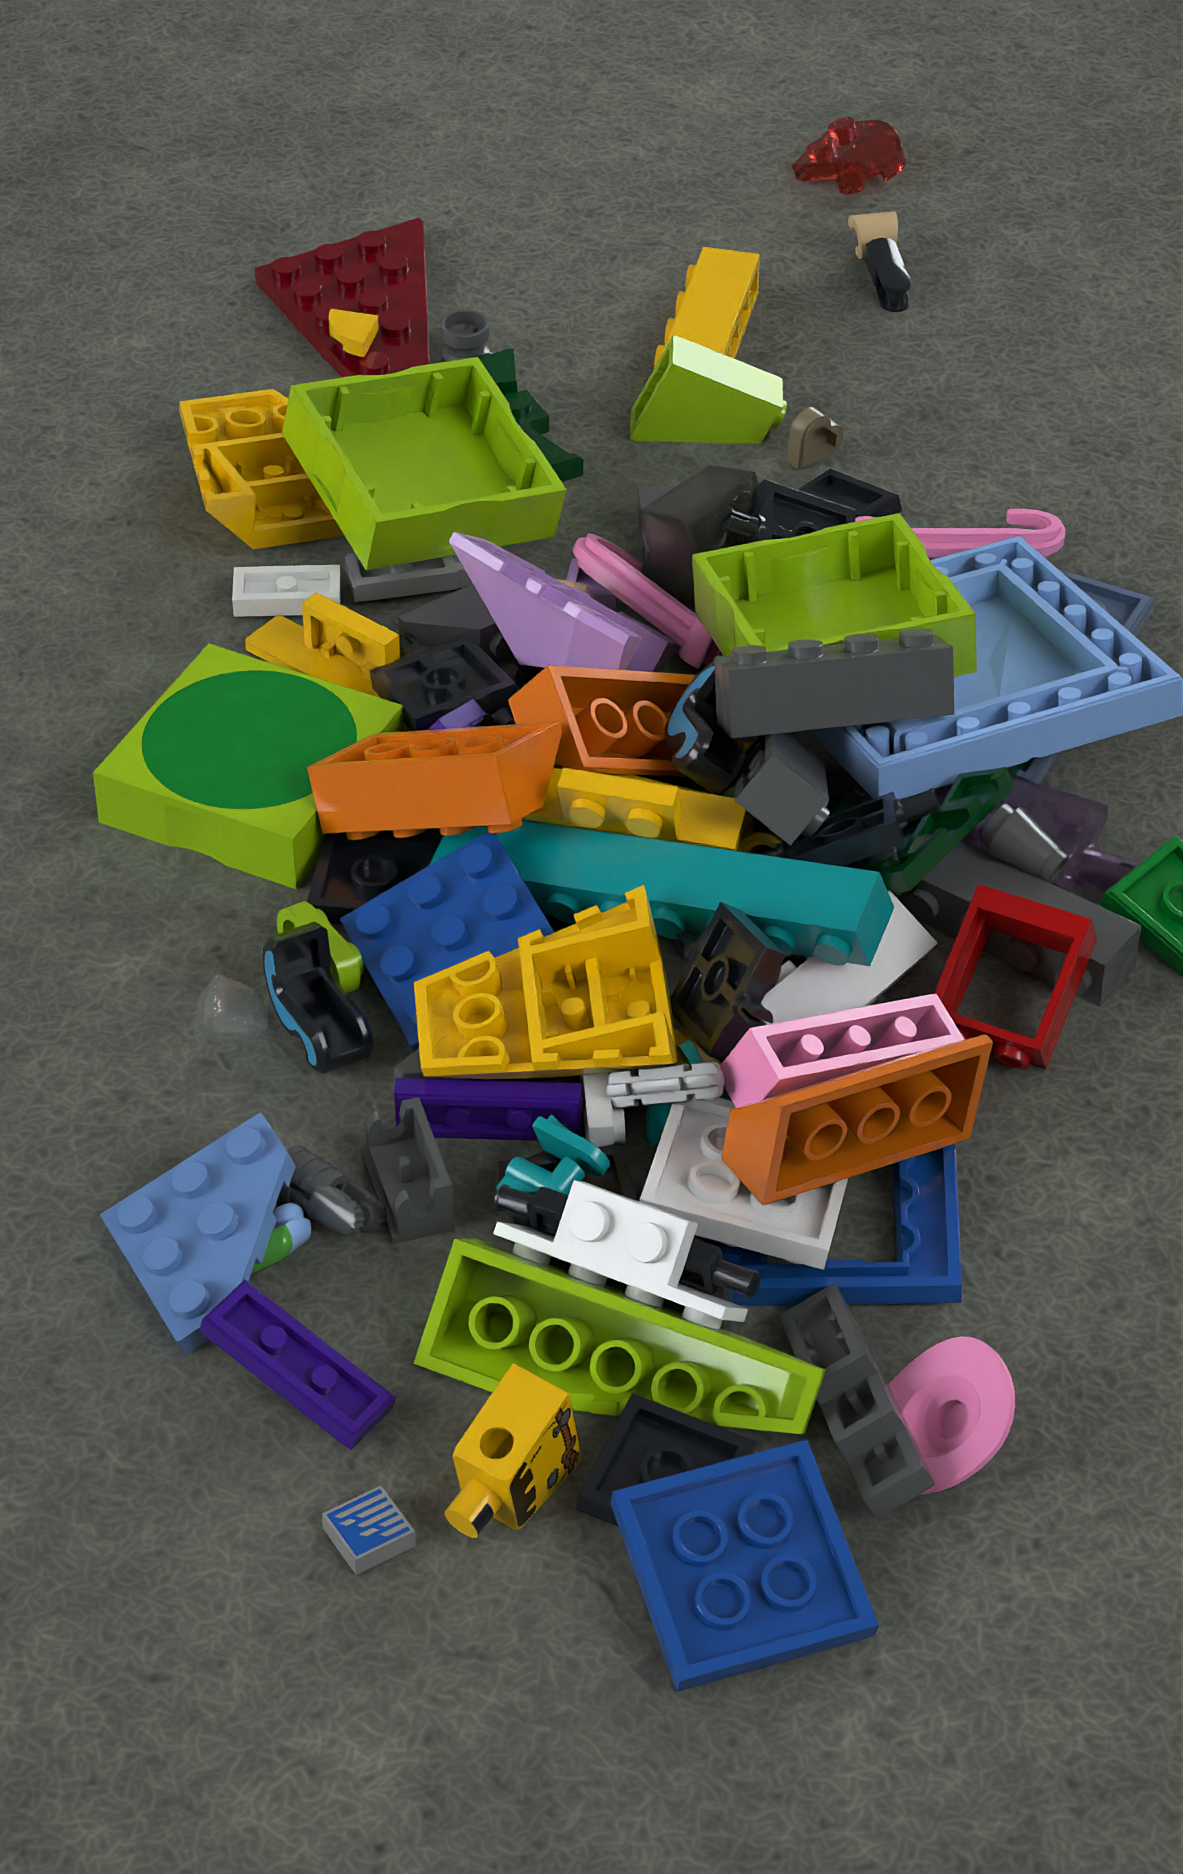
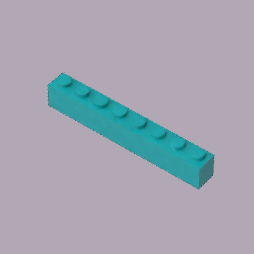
M522 820L523 825L515 830L495 833L543 914L567 923L575 922L574 914L595 905L598 906L600 912H604L627 902L624 893L644 885L656 933L663 937L678 939L676 935L679 932L691 930L699 938L709 925L719 903L723 902L740 909L786 956L794 954L819 958L832 965L851 963L871 966L894 910V905L881 874L876 871ZM475 826L472 830L461 834L444 835L430 865L487 832V826Z

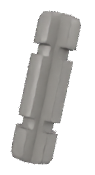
M715 1061L693 1063L690 1070L689 1064L641 1068L638 1070L639 1075H636V1070L634 1069L614 1071L609 1075L605 1092L606 1096L611 1098L612 1106L616 1108L637 1107L640 1105L639 1100H642V1105L644 1106L687 1102L692 1100V1095L694 1094L695 1100L717 1099L723 1094V1084L726 1083L725 1073H722L719 1063Z

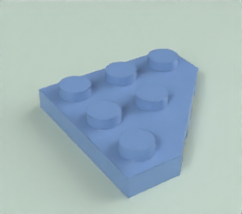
M261 1112L100 1214L174 1339L185 1354L193 1352L210 1341L199 1332L202 1319L244 1279L249 1281L254 1264L262 1263L270 1235L277 1221L273 1214L281 1188L289 1187L296 1168L289 1153Z

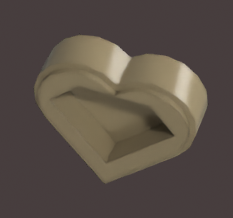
M815 407L806 408L795 418L791 425L786 462L796 469H803L834 454L843 440L842 427Z

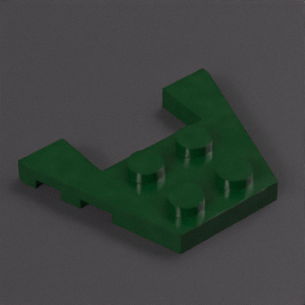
M1007 767L960 773L943 804L940 806L941 812L909 822V826L903 828L904 844L896 846L897 851L895 854L873 864H863L861 859L842 867L880 872L887 891H891L895 897L910 891L1012 791L1014 784ZM853 789L828 793L829 802L826 806L830 811L828 816L858 805Z

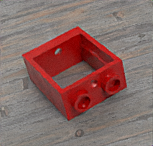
M978 883L934 994L937 993L964 1040L986 1034L993 1041L991 1051L994 1052L993 1056L999 1062L1021 1070L1028 1069L1029 1064L1047 1069L1097 941L1092 919ZM990 930L1067 954L1034 1039L957 1014Z

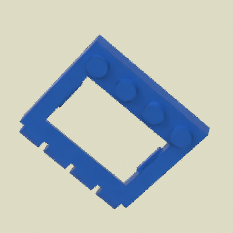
M952 1144L893 1163L896 1262H863V1259H827L824 1270L804 1264H768L767 1254L741 1247L727 1246L719 1241L704 1238L703 1242L721 1248L724 1261L760 1272L761 1281L756 1294L752 1298H748L745 1295L731 1291L732 1302L736 1305L744 1306L797 1305L833 1283L836 1284L847 1304L962 1302L956 1145Z

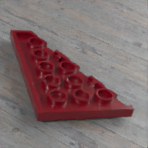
M420 217L377 231H366L357 237L338 243L323 244L315 250L292 257H281L272 263L255 268L256 284L341 377L385 375L415 366L430 364L424 222ZM330 309L378 315L379 330L365 357L347 353L343 350V344L330 336Z

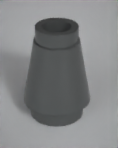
M1007 803L1003 804L992 815L979 837V842L988 847L987 855L1049 883L1056 879L1069 859V855L1061 850V847L1022 807L1015 810Z

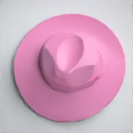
M956 1337L942 1341L916 1357L888 1384L935 1483V1486L919 1495L943 1491L971 1477L994 1457L1009 1434L1015 1411V1390L1012 1377L1000 1355L991 1346L979 1339Z

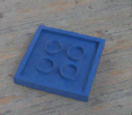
M488 831L340 918L413 1051L419 1048L414 982L486 951H490L495 958L519 948L518 938L540 929L544 937L554 933L496 834L489 833Z
M808 1440L612 1492L610 1504L677 1692L875 1636L879 1627L878 1621Z

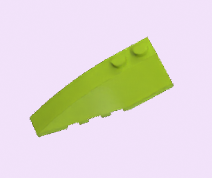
M476 1238L454 1239L413 1364L493 1392L507 1370L514 1363L569 1393L572 1411L618 1416L622 1413L631 1394L635 1393L717 1426L805 1434L825 1369L725 1329H714L689 1321L682 1317L683 1313L664 1306L655 1307L625 1296V1292L608 1285L600 1286L569 1275L566 1270L522 1258L513 1254L510 1250Z

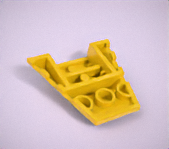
M275 389L179 401V412L205 509L249 547L255 550L344 535L282 434L288 404L287 397Z
M642 885L624 893L627 902L604 912H600L598 906L595 905L574 914L575 924L544 937L540 929L518 938L519 948L494 958L490 951H486L414 982L420 1063L424 1077L472 1079L556 1078L610 1073L680 1062L667 977L645 886Z

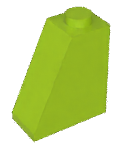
M673 334L631 409L630 439L634 441L761 444L770 428L777 429L787 409V401L783 400L782 378Z

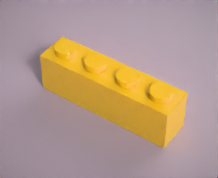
M709 247L702 248L697 264H690L688 267L685 291H679L675 318L669 317L667 321L665 345H658L654 368L673 334L735 359L758 296L760 254Z

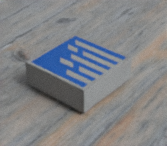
M381 1485L322 1513L323 1530L356 1575L416 1546L415 1530Z

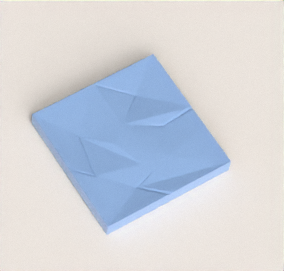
M1021 536L930 560L936 569L948 576L976 613L977 672L954 677V715L808 731L873 799L893 791L896 799H902L930 790V788L936 789L953 784L960 773L1014 766L1027 762L1032 757L1041 758L1183 716V678Z

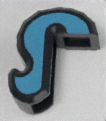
M712 662L691 681L673 707L665 726V743L676 752L672 756V766L677 771L711 794H719L727 791L736 783L745 767L746 754L736 740L730 738L717 725L715 664Z
M311 922L271 936L265 943L262 954L268 993L283 1027L290 1035L302 1040L307 1063L313 1069L323 1074L369 1057L374 1042L367 1018L334 979L329 969L331 954L328 930L316 922Z

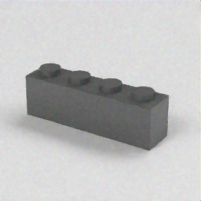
M905 629L899 632V638L879 640L878 636L872 634H854L844 637V644L823 646V643L818 640H796L788 643L787 650L768 652L767 648L763 646L745 645L733 648L732 655L714 657L717 725L730 738L954 715L953 647L930 629Z
M789 732L758 735L744 752L746 754V764L742 774L735 783V801L789 845H792L800 834L808 839L822 825L830 812L826 808L829 797L825 761Z
M959 842L915 887L900 895V902L920 924L931 926L954 938L958 935L978 883L1092 919L1097 941L1075 996L1099 1007L1136 967L1141 925L962 842ZM990 930L982 950L1010 964L1018 971L1030 973L1053 985L1056 984L1067 956L1065 953Z

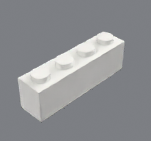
M888 891L894 905V910L871 966L851 963L832 965L819 958L804 956L807 960L797 968L789 960L781 966V973L777 983L765 994L761 1004L772 1013L773 1024L870 1006L913 969L938 942L895 895Z

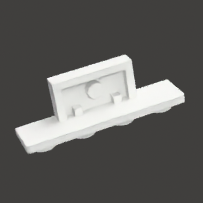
M573 1181L555 1237L524 1225L497 1222L493 1234L515 1242L512 1253L517 1256L545 1265H549L553 1256L571 1263L568 1274L583 1281L605 1286L609 1277L628 1284L624 1295L636 1301L655 1307H662L664 1299H668L684 1305L682 1317L697 1324L720 1329L722 1320L744 1322L747 1315V1308L679 1283L698 1223L586 1182Z

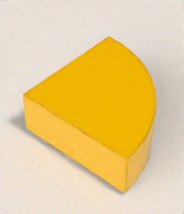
M330 309V336L342 343L343 350L347 353L365 357L379 330L378 315Z

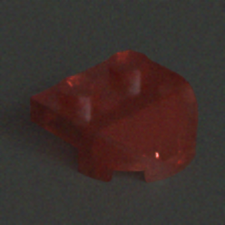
M844 117L831 122L827 127L828 130L818 140L806 147L807 151L792 164L796 180L836 179L840 193L847 195L863 191V180L881 174L885 181L893 178L905 167L906 157L898 133L887 122L874 119L854 121L852 117Z

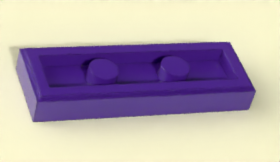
M396 1078L395 1080L396 1127L401 1122L399 1111L402 1100L419 1097L434 1138L539 1141L532 1125L539 1116L548 1119L551 1114L556 1119L564 1121L566 1128L570 1132L580 1137L582 1135V1083Z
M245 1279L201 1321L200 1333L350 1450L393 1409L396 1399L394 1395Z

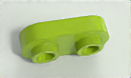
M302 901L281 909L277 915L278 934L311 922H316L328 930L331 954L330 972L346 994L357 990L360 985V975L364 972V963L358 948L353 943L347 942L330 925L325 913L318 908L315 909L310 903Z

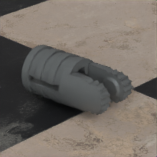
M295 1145L287 1149L296 1168L289 1187L281 1188L279 1199H282L285 1203L299 1205L303 1210V1215L308 1216L318 1225H324L330 1230L336 1231L338 1235L341 1234L343 1237L354 1236L360 1230L366 1233L368 1231L374 1232L378 1228L384 1227L383 1224L387 1222L386 1216L388 1214L386 1213V1207L382 1205L381 1201H378L376 1197L371 1196V1193L352 1182L351 1177L342 1171H338L336 1167L325 1162L316 1154H312L311 1151L302 1145Z

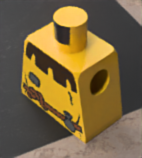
M514 1363L511 1365L455 1447L452 1457L461 1491L444 1512L446 1519L454 1528L468 1537L476 1538L493 1517L514 1530L521 1529L577 1467L582 1458L569 1393Z

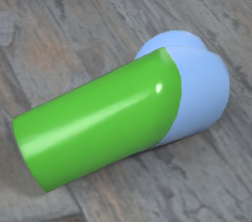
M287 1203L273 1211L277 1219L274 1230L270 1235L262 1263L254 1264L251 1275L280 1262L308 1241L311 1235V1222L309 1219L304 1218L303 1210L299 1205Z

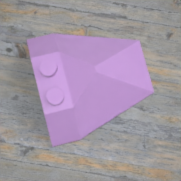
M454 532L449 540L450 545L519 665L542 668L553 665L661 672L680 646L673 639L622 611H619V613L590 598V594L577 587L572 588L545 574V571L486 539Z

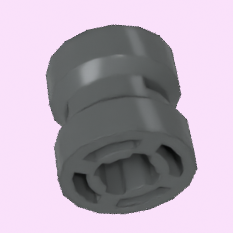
M462 309L452 311L442 318L440 322L441 338L446 344L441 351L442 362L467 359L490 353L489 347L485 344L490 337V323L488 317L476 310Z

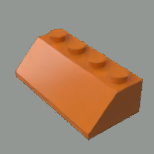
M548 665L508 699L516 724L560 721L562 735L554 762L565 768L601 774L686 777L672 766V756L676 752L665 743V726L673 707L697 675ZM734 738V739L736 740V742L739 744V746L741 747V744H740V742H739V739H738V738Z
M560 721L371 734L307 767L322 833L346 832L349 840H358L377 835L385 830H392L393 836L396 838L414 836L425 832L428 828H439L440 834L445 836L461 834L472 830L475 826H487L489 833H503L515 830L523 825V817L543 807L562 735Z
M985 1034L937 1046L731 1109L721 1159L762 1205H766L971 1138L993 1041Z

